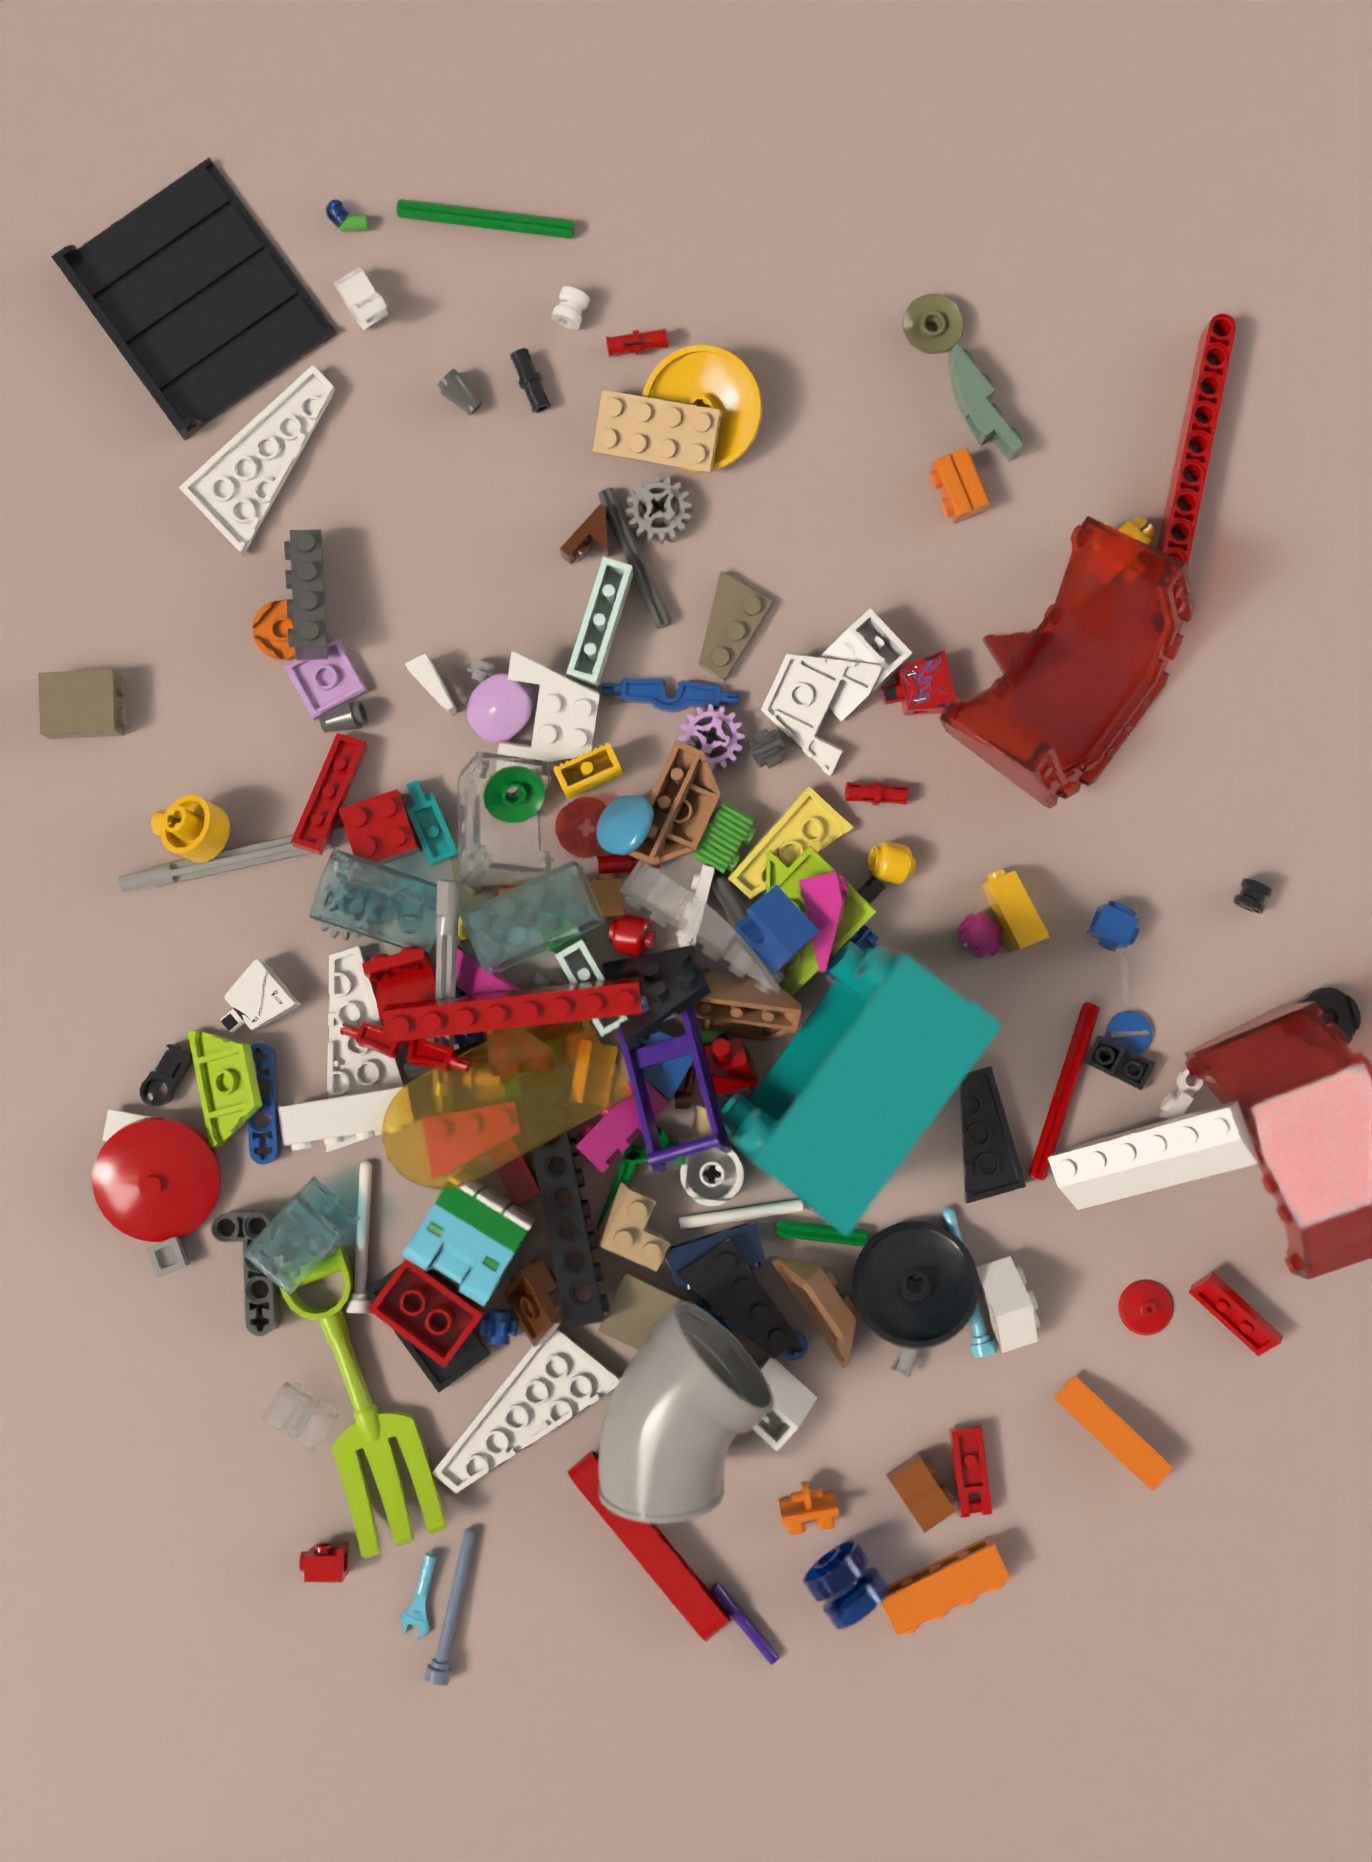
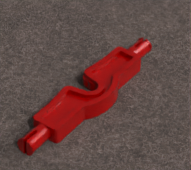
M343 1022V1027L340 1028L341 1035L355 1038L359 1046L377 1051L390 1058H395L403 1045L409 1043L407 1060L413 1065L434 1068L444 1072H449L452 1067L468 1073L471 1070L469 1067L472 1068L471 1059L456 1056L457 1053L453 1048L427 1041L425 1038L386 1043L385 1029L377 1025L363 1022L361 1027Z

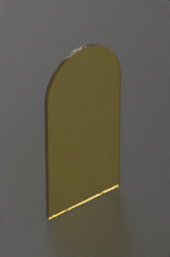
M588 1020L511 1028L459 1055V1057L472 1060V1068L469 1067L471 1070L468 1073L452 1067L449 1072L433 1069L405 1085L392 1099L385 1113L382 1126L383 1145L387 1154V1160L409 1181L432 1189L457 1188L491 1173L633 1096V1093Z

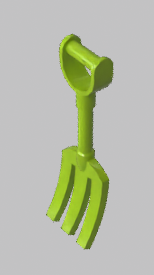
M344 1245L336 1247V1253L290 1270L280 1267L276 1270V1275L283 1298L289 1308L303 1318L319 1320L327 1344H331L354 1408L353 1416L355 1421L342 1432L331 1450L349 1503L361 1556L367 1559L382 1552L371 1498L358 1452L361 1448L364 1449L374 1475L395 1545L400 1547L415 1540L391 1437L396 1436L428 1532L435 1534L448 1529L435 1477L432 1474V1467L415 1416L400 1411H379L377 1405L371 1399L349 1338L351 1333L342 1310L350 1299L351 1293L354 1292L355 1272L347 1249ZM342 1272L345 1286L340 1301L332 1307L317 1308L309 1306L301 1300L295 1290L297 1287Z

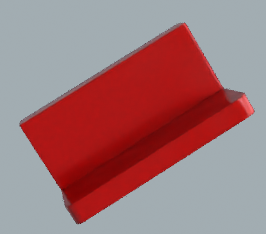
M516 1137L487 1152L517 1207L540 1195L537 1176Z

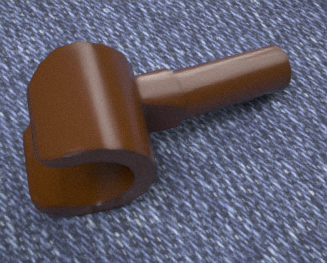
M690 1067L688 1070L685 1092H675V1109H689L692 1105V1086L696 1074L695 1067Z

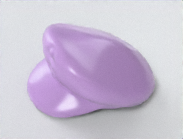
M501 673L490 676L475 688L468 700L467 717L470 726L481 738L490 742L507 741L513 738L523 729L536 708V692L529 683L508 680V674Z

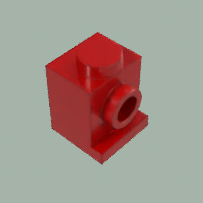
M343 1541L338 1548H333L331 1543H319L311 1547L309 1551H302L299 1569L304 1571V1582L342 1583L348 1574L349 1541Z

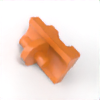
M803 1481L801 1482L802 1491L790 1493L791 1497L778 1499L783 1526H787L790 1535L803 1534L806 1531L805 1522L817 1520L818 1529L822 1530L835 1527V1517L839 1516L834 1490L823 1492L821 1488L809 1490L808 1482Z

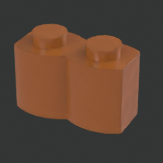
M916 1453L886 1475L925 1533L956 1512L951 1505L956 1499L945 1483L939 1487L933 1478L938 1472L928 1457L921 1460Z

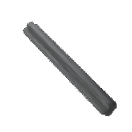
M606 488L598 494L600 502L606 508V515L628 564L633 566V576L658 629L664 628L671 624L669 612L614 489Z

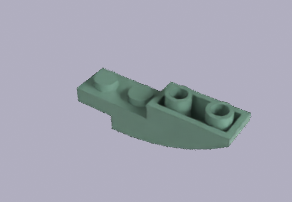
M957 343L952 347L948 363L951 387L959 411L980 446L991 439L1008 462H1010L1019 455L1024 446L1022 437L1014 427L1010 428L1003 420V414L996 404L990 403L995 392L991 378L986 373L979 371L975 366V360L971 353L966 349L962 350Z

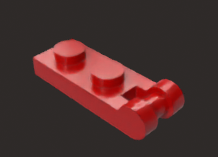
M981 1425L949 1428L960 1518L970 1517L972 1513L980 1512L982 1516L992 1515ZM979 1492V1500L969 1501V1493Z

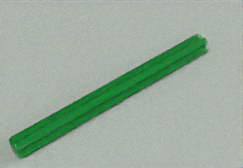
M399 199L396 208L398 217L405 219L567 239L573 238L575 223L569 219Z

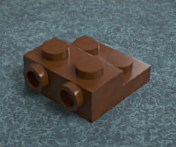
M532 1259L519 1267L520 1272L510 1279L511 1284L504 1292V1295L535 1348L550 1337L562 1323L563 1319L558 1304L550 1298L558 1288L554 1273L546 1267L543 1260L536 1262L535 1259Z

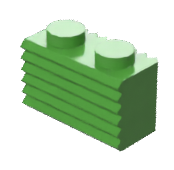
M723 801L706 829L696 852L692 853V858L706 866L714 867V871L721 875H724L726 870L732 872L741 858L740 855L736 854L742 843L748 846L757 831L752 827L755 820Z

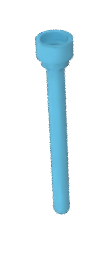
M946 1207L943 1210V1217L947 1231L951 1232L963 1243L955 1210L952 1207ZM977 1302L973 1316L970 1319L974 1332V1337H972L973 1343L970 1346L974 1358L985 1357L998 1352L995 1339H991L990 1333H986L979 1302Z

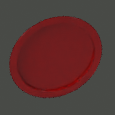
M1142 1279L1131 1283L1124 1289L1119 1299L1118 1311L1123 1324L1130 1331L1139 1335L1149 1336L1161 1332L1169 1325L1173 1317L1174 1303L1171 1294L1162 1284L1154 1280Z

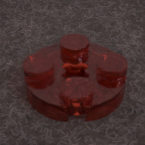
M579 797L564 806L558 813L555 832L561 846L570 855L580 859H592L607 852L598 843L596 835L598 820L607 807L603 801L593 797ZM585 820H590L591 826L595 827L594 832H589L588 836H582V831L578 830V825L584 824Z

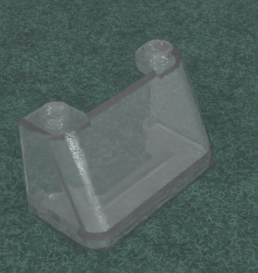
M477 751L463 768L457 783L459 881L461 885L477 887L545 882L553 875L555 860L551 858L550 852L541 850L540 810L526 821L506 823L494 818L487 811L483 800V790L488 779L498 770L509 766H523L533 770L541 778L545 791H548L551 786V775L548 773L547 761ZM512 787V788L508 789L507 791L510 792V793H513V792H515L518 788H517V787Z

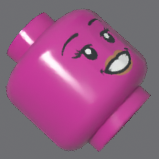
M983 912L975 915L970 913L956 930L959 934L958 943L976 958H983L988 954L994 956L1004 943L1001 940L1003 928Z

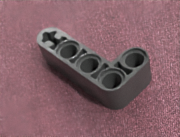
M269 1210L230 1211L221 1214L211 1224L212 1235L220 1242H243L246 1328L254 1336H264L278 1326L281 1318L280 1287L276 1275V1270L279 1268L277 1218ZM256 1217H261L265 1220L267 1226L264 1233H259L254 1228ZM226 1218L232 1220L235 1225V1231L232 1235L227 1234L223 1230V1222ZM258 1248L267 1253L266 1264H260L256 1261L255 1252ZM258 1280L264 1281L268 1285L269 1291L267 1296L260 1295L257 1292L256 1283ZM269 1302L267 1306L263 1307V1303ZM263 1314V1318L269 1319V1323L264 1325L263 1321H258V1316Z

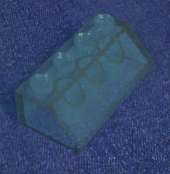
M334 848L323 870L309 917L400 948L409 946L423 947L429 953L437 938V884Z

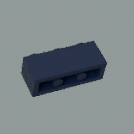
M750 1221L668 1247L666 1256L676 1288L683 1286L684 1290L693 1289L677 1275L676 1271L727 1237H730L752 1270L761 1267L760 1262L766 1260L755 1222Z

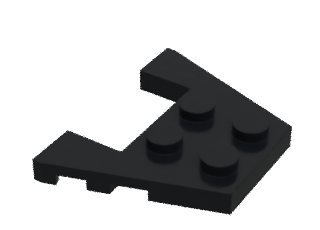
M693 945L602 964L606 980L638 976L650 1010L619 1023L629 1050L640 1044L638 1039L649 1031L654 1034L663 1028L661 1022L672 1014L681 1015L711 993Z

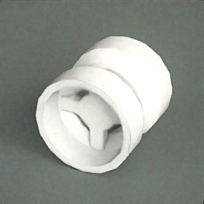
M564 286L559 294L561 302L554 307L551 317L559 325L576 330L581 325L582 311L587 309L590 298L579 289Z

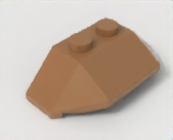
M675 741L648 799L654 814L650 831L643 843L627 855L654 866L696 852L721 798L717 783L703 751L680 741Z
M716 972L705 974L711 993L692 1006L700 1030L719 1029L723 1031L724 1036L762 1041L779 1037L786 1033L797 1032L802 1005L775 982H772L770 979ZM673 1014L677 1019H682V1015Z
M780 1256L771 1258L772 1264L843 1368L848 1366L857 1321L852 1312L857 1309L847 1294L842 1297L838 1294L834 1286L839 1284L830 1269L827 1268L823 1271L819 1264Z

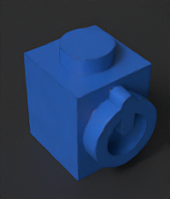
M1109 901L1108 904L1098 906L1086 934L1098 939V945L1108 950L1116 951L1117 948H1127L1128 944L1132 945L1139 934V928L1136 927L1139 919L1135 917L1136 912L1131 908L1115 901Z

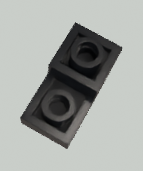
M1100 1035L1097 1036L1084 1063L1141 1091L1156 1064Z

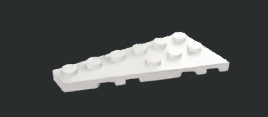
M314 365L306 370L179 487L243 556L336 391L334 386Z

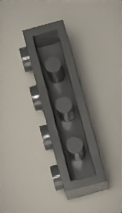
M321 529L290 530V541H284L285 560H291V570H285L286 589H292L293 598L287 599L288 618H293L294 629H288L289 648L295 647L297 660L328 659Z

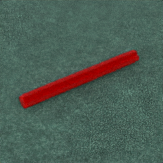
M1089 1002L1082 1004L1029 1170V1176L1044 1181L1050 1168L1048 1157L1055 1152L1100 1011V1007Z

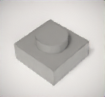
M177 1236L146 1248L156 1277L190 1265L181 1240Z

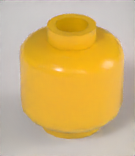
M883 841L877 847H873L869 854L868 869L872 871L873 876L879 881L901 884L906 881L908 876H912L915 872L916 859L912 858V852L908 846Z

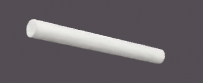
M800 1199L683 1216L679 1217L680 1229L802 1212L803 1204Z

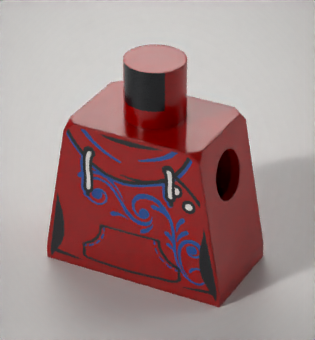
M945 650L900 667L895 673L897 684L881 687L884 704L901 702L904 715L953 713L958 707Z

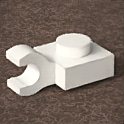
M1187 1069L1180 1071L1177 1075L1178 1091H1175L1173 1094L1169 1093L1160 1105L1162 1112L1158 1117L1165 1121L1183 1116L1194 1099L1192 1098L1193 1095L1201 1089L1204 1080L1197 1078L1194 1084L1189 1086L1186 1083V1077L1190 1071Z

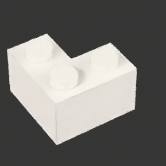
M1011 1256L976 1267L979 1277V1289L989 1310L991 1327L1002 1353L1038 1342L1036 1329L1041 1327L1035 1311L1038 1309V1305L1033 1292H1027L1024 1285H1027L1021 1266L1016 1268Z

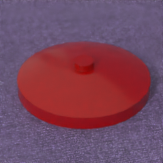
M165 1117L140 1119L118 1130L107 1140L98 1153L92 1174L94 1197L105 1218L122 1233L148 1242H163L175 1236L181 1238L197 1229L214 1209L222 1185L220 1162L214 1148L210 1147L209 1141L192 1126L179 1120Z

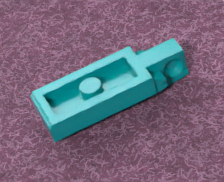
M418 780L406 784L412 800L406 802L407 812L430 866H435L460 855L433 793L425 794Z

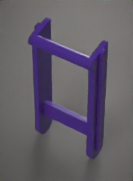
M692 1007L681 1014L686 1031L685 1035L640 1049L635 1047L629 1050L621 1027L619 1026L618 1035L648 1152L647 1161L654 1171L665 1172L667 1171L665 1162L715 1147L725 1154L731 1152L697 1017ZM691 1053L712 1135L662 1149L642 1069Z

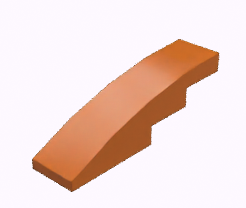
M1075 1375L1054 1397L1064 1409L1152 1492L1174 1469Z

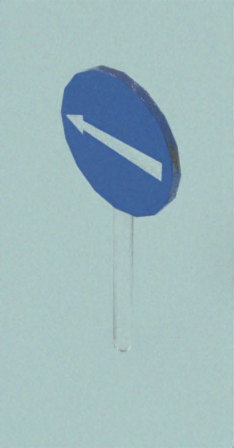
M1123 952L1121 954L1124 1012H1120L1111 1018L1106 1027L1105 1035L1106 1039L1137 1054H1141L1151 1042L1152 1029L1145 1016L1138 1012L1130 1011L1127 954Z

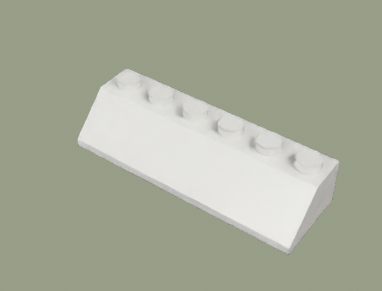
M1238 1101L1060 1149L1048 1157L1058 1188L1077 1210L1259 1163Z

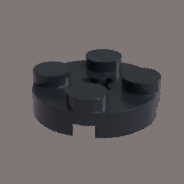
M1319 988L1310 991L1295 1006V1025L1297 1031L1305 1043L1312 1047L1326 1050L1344 1047L1351 1042L1356 1029H1359L1361 1023L1360 1010L1355 1000L1336 988ZM1325 1010L1328 1014L1334 1015V1020L1330 1021V1027L1321 1022V1017Z

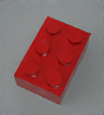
M405 1258L368 1311L445 1368L487 1309L461 1293L459 1288L435 1270L426 1271Z

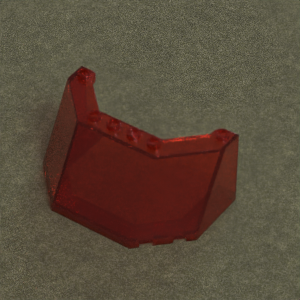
M1087 516L1081 525L1076 526L1071 534L1072 553L1055 604H1052L1047 609L1044 620L1039 627L1030 632L1026 644L1020 653H1016L1011 658L1006 672L1001 678L996 679L990 688L965 700L957 698L954 701H949L942 709L941 717L939 718L948 734L1048 809L1057 805V798L1062 797L1066 800L1080 791L1081 784L1090 786L1101 775L1166 685L1170 675L1165 672L1169 659L1172 661L1176 659L1184 638L1179 632L1183 622H1189L1195 610L1186 563L1090 516Z
M1315 1002L1282 1004L1184 1053L1188 1059L1185 1061L1187 1070L1190 1071V1075L1193 1078L1198 1077L1204 1080L1222 1104L1238 1101L1259 1159V1163L1254 1165H1259L1264 1175L1261 1178L1266 1191L1270 1195H1274L1279 1205L1276 1207L1277 1213L1283 1223H1285L1289 1249L1286 1250L1287 1257L1284 1258V1261L1293 1275L1306 1280L1372 1258V1066L1361 1052L1354 1054L1346 1046L1350 1044L1349 1039L1333 1022L1327 1025L1320 1018L1323 1012Z

